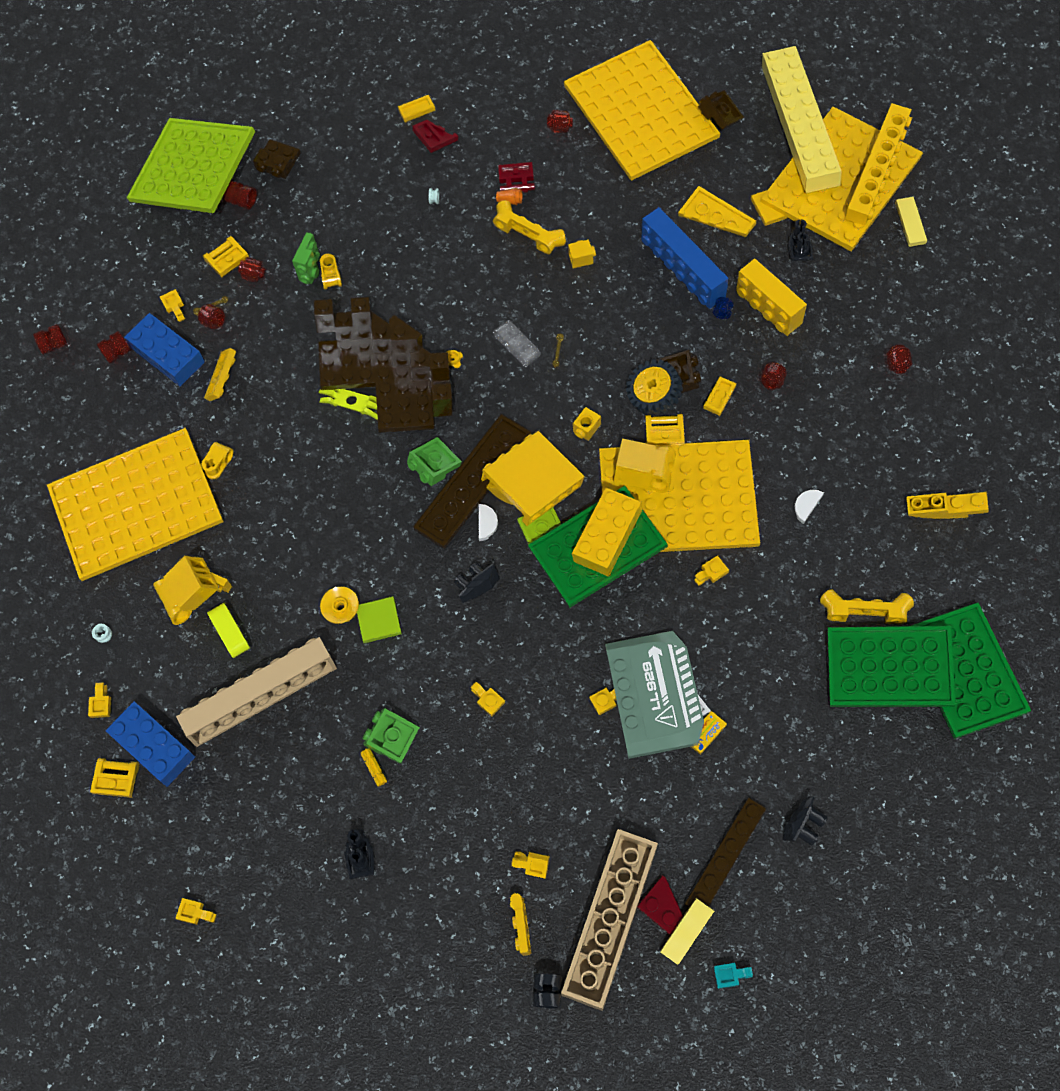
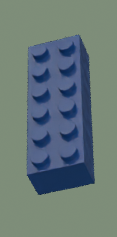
M659 207L642 218V242L653 250L657 258H661L665 266L675 273L679 281H683L686 284L687 289L698 297L702 305H706L711 309L726 298L729 278Z

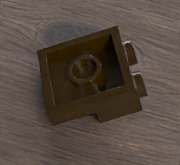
M725 90L719 93L715 91L710 96L706 95L699 101L701 104L698 107L707 120L714 118L716 124L722 130L740 122L744 118Z
M269 139L265 148L259 149L253 163L259 172H266L274 177L286 179L301 154L300 149Z
M690 350L657 359L658 362L659 360L668 362L678 372L683 383L682 393L699 388L698 382L702 381L699 371H696V366L699 365L697 356L693 355Z

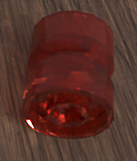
M230 181L224 194L226 202L234 205L238 204V206L248 210L253 207L257 197L255 188L247 185L243 186V184L236 181Z
M58 324L48 327L47 331L40 330L33 333L34 339L43 355L52 352L53 348L59 349L67 346L66 339Z
M118 331L111 334L109 340L103 339L96 344L109 364L117 360L119 354L123 356L131 351Z

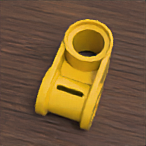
M324 254L320 258L324 289L326 290L328 287L337 285L341 287L342 282L335 257L332 254Z
M214 442L211 445L209 452L201 463L209 479H217L221 476L223 470L233 457L234 451L232 448L218 442Z

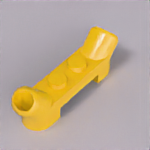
M500 201L496 205L497 215L494 217L493 223L500 230L509 233L513 229L536 241L537 249L546 254H550L555 247L565 245V233L562 229L547 231L539 224H534L525 217L518 216L513 213L509 201Z
M829 589L820 598V603L827 609V619L839 622H846L848 615L885 616V624H904L907 622V612L914 606L913 598L907 593H901L892 602H883L879 599L863 601L859 598L843 600L833 589Z

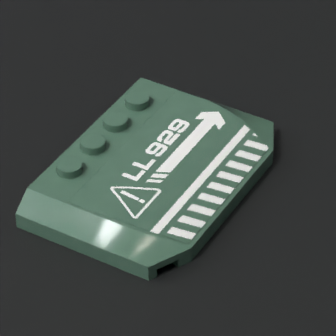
M673 631L605 644L628 759L699 745L704 719L688 650Z

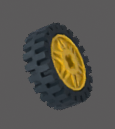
M652 360V363L646 361L645 366L640 364L638 366L640 369L633 370L634 375L630 374V381H627L626 384L628 387L626 388L627 396L632 405L644 415L648 414L651 416L654 414L659 416L661 412L665 414L668 412L667 408L672 410L674 408L672 404L677 405L679 402L677 398H681L682 394L680 391H683V383L678 372L672 365L663 360H659V362Z

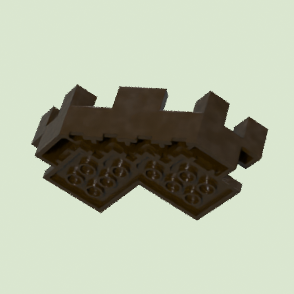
M369 297L351 298V312L334 313L332 299L314 300L317 333H336L335 341L318 342L321 390L376 387L379 433L434 429L433 416H452L448 352H428L422 347V334L395 315L387 323L370 311Z

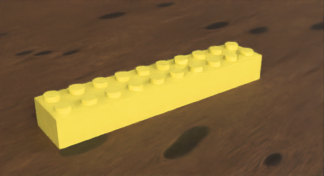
M796 46L763 53L762 69L805 193L840 186L842 171Z

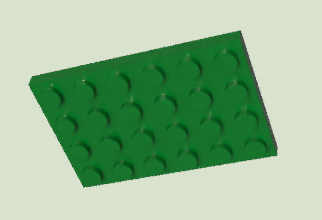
M626 486L616 491L634 499ZM598 502L528 545L530 551L569 608L668 547L666 541L643 510L609 577L575 563L572 552Z
M979 602L911 625L951 626L956 705L955 707H940V710L954 739L1031 712L1029 704Z
M951 626L828 627L830 707H955Z

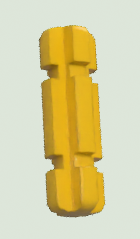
M371 749L363 750L361 756L366 761L365 764L372 777H374L376 785H384L387 780L384 774H381L382 770L375 757H373Z

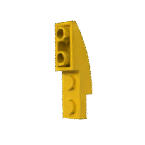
M987 492L949 496L946 493L907 496L908 516L934 519L968 518L969 514L989 512Z

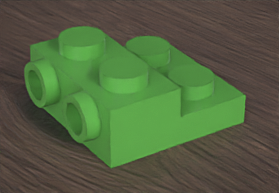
M307 232L292 262L298 279L304 284H312L319 275V268L316 262L319 260L320 253L318 252L313 234Z
M438 437L409 452L407 460L409 469L412 471L416 470L421 481L428 483L430 486L445 479L446 474L460 467L462 462Z
M384 708L381 712L377 711L372 719V722H374L372 729L368 728L362 738L365 740L363 745L400 764L420 727Z

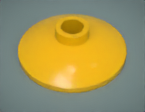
M347 587L330 589L324 594L320 603L321 613L324 618L335 624L350 621L356 615L359 608L356 594ZM340 605H344L342 610H338Z

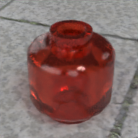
M553 110L551 114H548L547 127L553 133H567L569 128H572L573 118L570 117L568 111Z
M246 257L244 260H241L238 273L244 280L257 282L259 278H263L265 268L262 267L260 260Z
M205 304L199 310L198 320L200 324L207 328L218 329L225 321V314L221 308L212 304Z
M904 345L893 346L887 352L886 358L889 370L897 374H903L912 366L911 352Z
M768 363L765 365L760 377L762 385L769 390L781 388L786 379L787 371L779 363Z

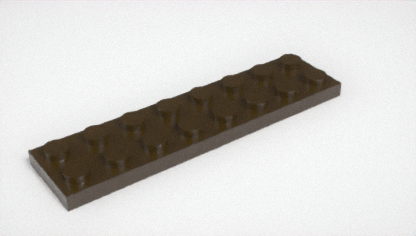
M501 414L413 526L414 530L445 549L489 492L487 489L490 482L489 479L481 480L483 468L489 463H494L501 454L508 453L515 444L522 443L532 433Z

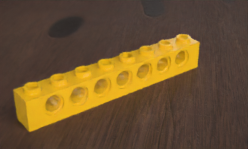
M891 103L845 216L846 220L865 226L867 220L872 219L875 209H872L873 205L877 206L880 196L878 193H882L886 183L883 181L884 179L888 180L891 172L889 166L894 165L897 157L894 154L899 153L902 145L900 140H904L907 133L905 127L909 128L912 117H910L912 109Z

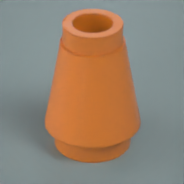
M512 188L496 193L497 202L506 200L512 205L522 203L523 195L521 189Z

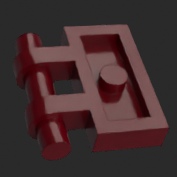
M532 162L498 165L499 182L506 183L505 186H500V191L517 188L525 193L528 190H535L534 183L527 184V181L534 180ZM522 181V184L512 185V182Z

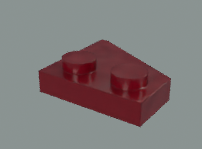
M429 120L415 124L412 128V131L431 153L458 141L456 133L451 135L445 132V128L437 126Z
M664 876L659 879L637 907L669 935L673 933L683 918Z

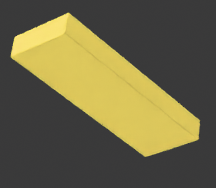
M914 197L897 199L895 205L908 246L926 244L927 238Z
M696 898L660 952L678 965L714 913V910Z

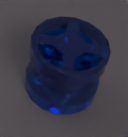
M726 297L717 298L716 307L713 310L714 316L719 319H729L734 302Z

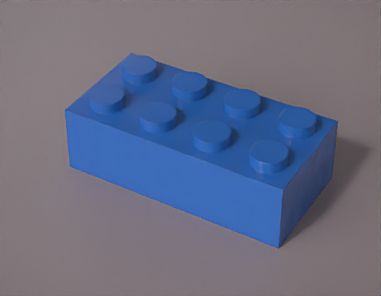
M150 313L124 337L132 350L179 387L205 363L200 351Z
M135 701L106 730L112 738L166 787L195 758L187 748Z

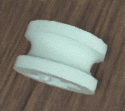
M429 188V204L433 202L439 204V188H436V190Z
M98 624L93 628L92 636L98 642L105 643L111 639L112 631L105 624ZM104 630L105 634L99 636L98 633Z

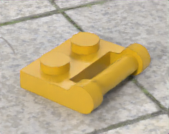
M232 236L228 237L226 242L209 254L203 255L204 260L221 277L249 258L248 253Z
M683 414L660 417L645 415L647 444L669 445L685 443ZM677 423V425L672 426H652V424Z
M98 758L90 792L92 794L132 798L136 774L139 771V762L131 761V763ZM105 769L128 771V775L103 773Z

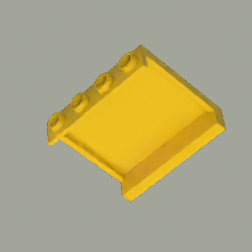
M537 431L533 435L529 434L522 443L515 444L508 453L501 454L494 463L487 464L482 470L481 480L484 481L488 478L524 515L522 522L528 526L581 487L585 476Z

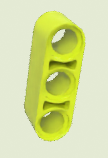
M225 603L207 612L232 658L250 649Z

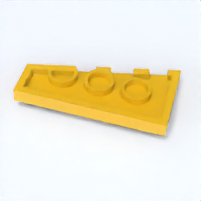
M700 186L697 187L678 212V216L746 237L756 225V220Z

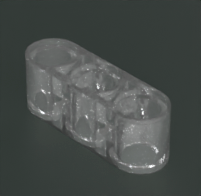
M506 320L493 330L498 341L523 366L527 367L541 356L538 348L510 320Z

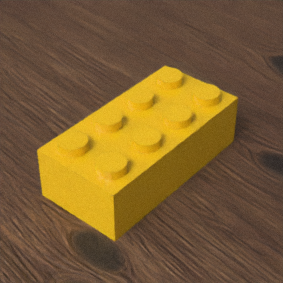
M754 258L739 271L736 288L738 295L745 298L752 308L761 312L767 321H771L779 332H783L788 336L803 323L807 304Z
M605 488L572 552L573 561L609 577L642 512L641 502Z

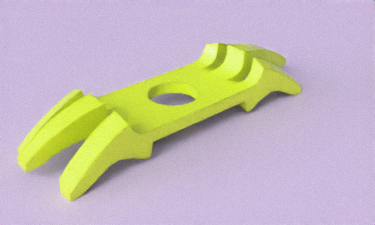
M346 389L319 390L320 394L331 396L320 398V403H329L334 406L348 408L378 420L377 414L368 409L377 410L376 397ZM350 396L357 398L356 403L352 405L348 404L346 400Z

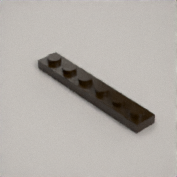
M750 798L747 799L686 901L685 906L690 908L697 898L709 907L766 811L765 807Z

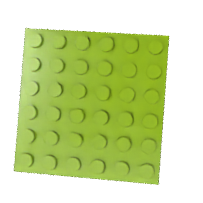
M169 118L131 188L127 199L134 203L214 213L255 133L254 128Z

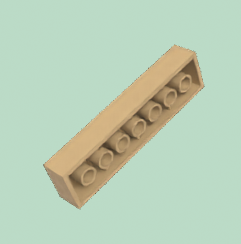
M320 637L308 640L304 646L290 650L288 655L274 659L270 662V665L256 669L252 675L238 679L234 685L220 689L216 695L202 699L198 705L182 710L180 715L176 717L186 737L198 747L337 668Z
M619 829L617 830L561 992L562 996L603 1011L658 843Z

